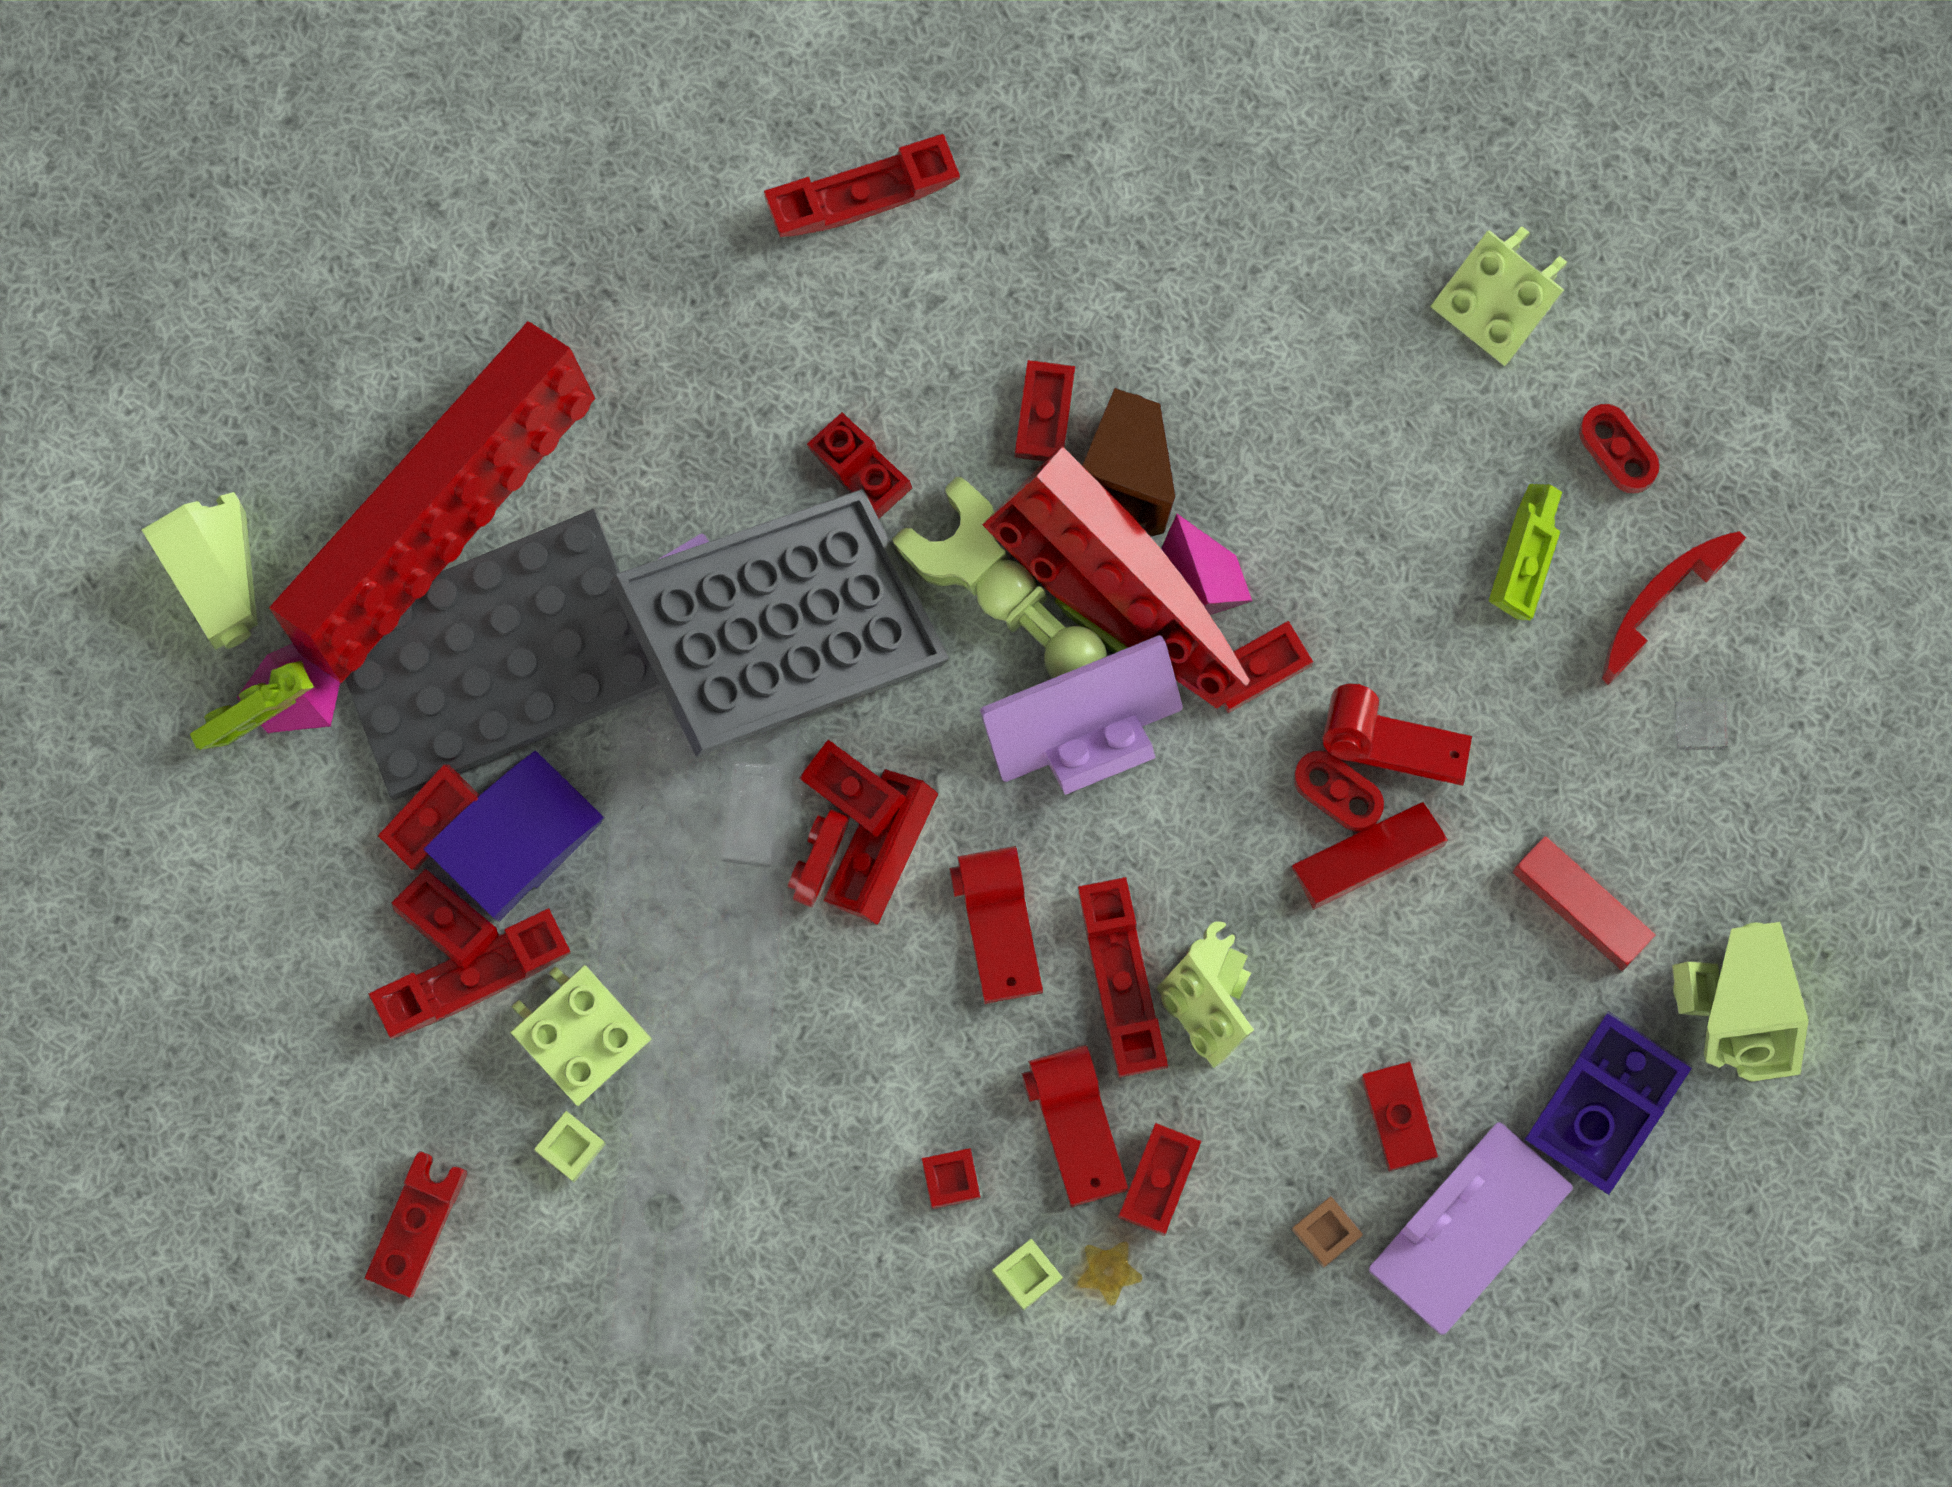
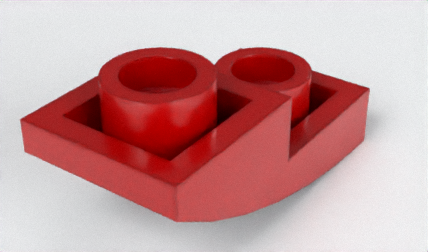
M843 412L807 443L811 452L850 493L864 489L878 519L913 489L910 480L877 450L875 442Z

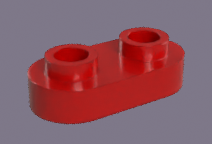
M1599 404L1589 409L1583 417L1579 428L1582 444L1618 489L1632 494L1647 490L1654 483L1659 473L1660 464L1655 451L1628 416L1617 406ZM1599 425H1605L1610 428L1612 436L1608 439H1602L1596 435L1595 428ZM1628 463L1637 464L1641 469V475L1637 477L1629 476L1625 472L1624 466Z
M1312 751L1304 755L1298 762L1294 772V784L1298 793L1348 830L1356 832L1365 831L1377 824L1384 810V798L1379 788L1326 751ZM1313 771H1322L1327 776V783L1323 786H1315L1311 783L1309 775ZM1356 799L1362 800L1367 806V812L1363 815H1355L1350 811L1349 803Z
M830 810L826 818L820 815L816 817L807 839V843L814 846L807 862L798 860L788 883V888L795 890L794 901L811 908L814 906L843 840L850 817L834 810Z

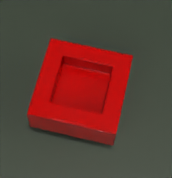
M971 1148L922 1158L932 1209L981 1199Z

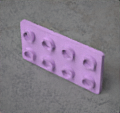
M1156 636L986 705L980 709V713L999 774L1004 782L1049 765L1062 791L1066 795L1156 758L1153 746L1142 727L1181 711L1183 705L1166 643L1162 636Z
M1498 1122L1370 1265L1369 1272L1437 1333L1444 1335L1572 1191V1184L1504 1124Z

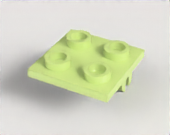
M1523 226L1505 242L1488 230L1430 306L1504 366L1510 362L1564 291L1562 287L1554 282L1557 273L1567 264V261L1561 256L1544 271L1540 272L1516 253L1520 243L1530 234Z
M1220 921L1213 922L1208 926L1203 935L1204 939L1195 941L1189 947L1187 955L1156 987L1161 994V1000L1165 1009L1172 1016L1179 1019L1189 1033L1190 1041L1196 1052L1200 1056L1207 1058L1213 1068L1221 1064L1254 1031L1217 979L1226 954L1235 940L1233 934L1223 940H1219L1216 937V934L1226 926V923Z
M583 965L570 978L555 966L549 972V975L561 987L533 1012L520 1000L515 1002L511 1007L523 1018V1021L510 1033L578 1107L652 1038L586 965Z

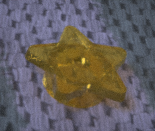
M1123 1241L1110 1250L1087 1245L1085 1252L1089 1268L1078 1280V1286L1081 1288L1099 1289L1108 1304L1115 1305L1122 1287L1139 1283L1143 1279L1142 1275L1128 1264V1243ZM1105 1268H1113L1114 1274L1106 1276L1104 1273Z

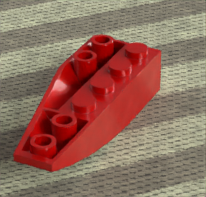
M1063 446L1037 468L982 524L1053 596L1128 648L1153 637L1162 636L1168 649L1176 681L1218 709L1249 683L1248 676L1224 635L1166 554L1134 517Z

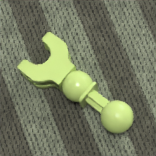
M955 477L945 488L950 505L960 516V526L952 537L944 541L930 542L917 534L912 528H904L892 538L897 552L927 583L938 586L953 584L964 586L974 596L977 595L978 603L985 613L994 619L1006 621L1007 627L1011 632H1015L1022 625L1045 648L1044 663L1051 678L1107 657L1105 645L1095 632L1080 626L1065 627L1043 606L1047 597L1045 590L1041 586L1037 587L1036 578L1021 563L1008 560L1006 552L997 543V539L982 525L994 513L993 506L962 477Z

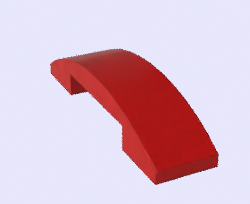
M943 133L899 147L897 155L811 182L809 177H805L765 190L763 195L779 237H788L851 224L916 201L960 179V174Z
M1740 531L1716 537L1690 549L1667 565L1649 582L1631 605L1614 635L1605 659L1602 680L1609 685L1643 650L1648 640L1636 628L1692 570L1707 583L1740 549L1746 540V537Z
M1123 877L1078 886L1089 950L1118 1076L1121 1078L1168 1068V1062L1158 1018H1156L1127 878Z
M548 908L505 928L504 934L498 936L465 970L452 959H449L417 975L412 972L368 993L389 1038L393 1039L466 1010L541 972L571 954V951Z

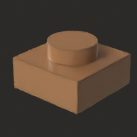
M1332 1196L1291 1229L1323 1269L1363 1236V1233Z

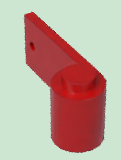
M1349 683L1334 689L1330 698L1323 734V746L1330 754L1344 761H1353L1456 785H1464L1472 736L1377 715L1379 698L1374 691L1366 686Z
M1016 846L957 856L958 866L949 868L954 897L964 895L984 1004L1043 994Z
M1082 1045L1028 1061L1030 1071L1021 1073L1029 1102L1039 1101L1070 1206H1078L1129 1191L1100 1098L1098 1080L1087 1046Z

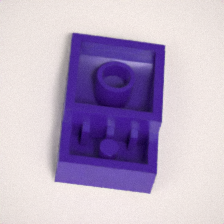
M535 750L485 790L476 802L473 801L423 850L482 908L500 922L533 887L537 889L606 818Z
M1607 1011L1525 1137V1140L1610 1195L1691 1071L1692 1065Z

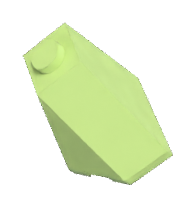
M234 492L220 495L216 499L218 505L213 507L202 506L199 501L184 504L142 529L143 534L215 650L223 645L226 649L238 646L251 636L250 629L258 625L246 511Z
M1754 922L1740 928H1733L1730 932L1707 1025L1704 1047L1705 1060L1707 1063L1718 1068L1724 1064H1729L1737 1069L1739 1077L1751 1082L1800 1075L1809 1020L1781 922L1767 924Z

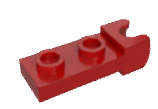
M422 1151L416 1154L404 1181L405 1185L364 1277L366 1280L409 1298H413L452 1206L455 1204L467 1177V1170L460 1167H452L442 1182L434 1183L429 1174L433 1158L430 1154Z

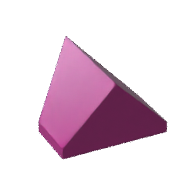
M1176 514L1161 550L1195 592L1208 613L1213 615L1252 602L1237 556L1179 514Z
M293 643L267 654L241 690L242 692L260 683L268 685L271 670L288 663L302 661L303 667L314 688L296 698L295 704L261 724L268 734L331 727L340 682L301 656Z

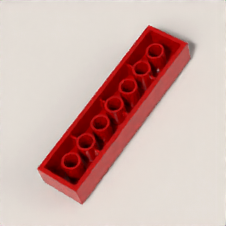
M527 321L270 605L269 609L301 656L340 683L352 671L361 667L366 660L367 654L384 635L389 634L395 629L400 617L416 599L421 598L427 593L432 581L449 563L455 561L460 556L465 544L481 527L486 526L492 520L499 506L512 492L518 490L524 484L528 474L541 459L554 451L559 439L574 422L586 415L591 403L596 398L570 347Z

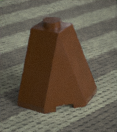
M1114 388L1082 466L1134 517L1150 537L1164 534L1176 496L1161 405L1140 395Z

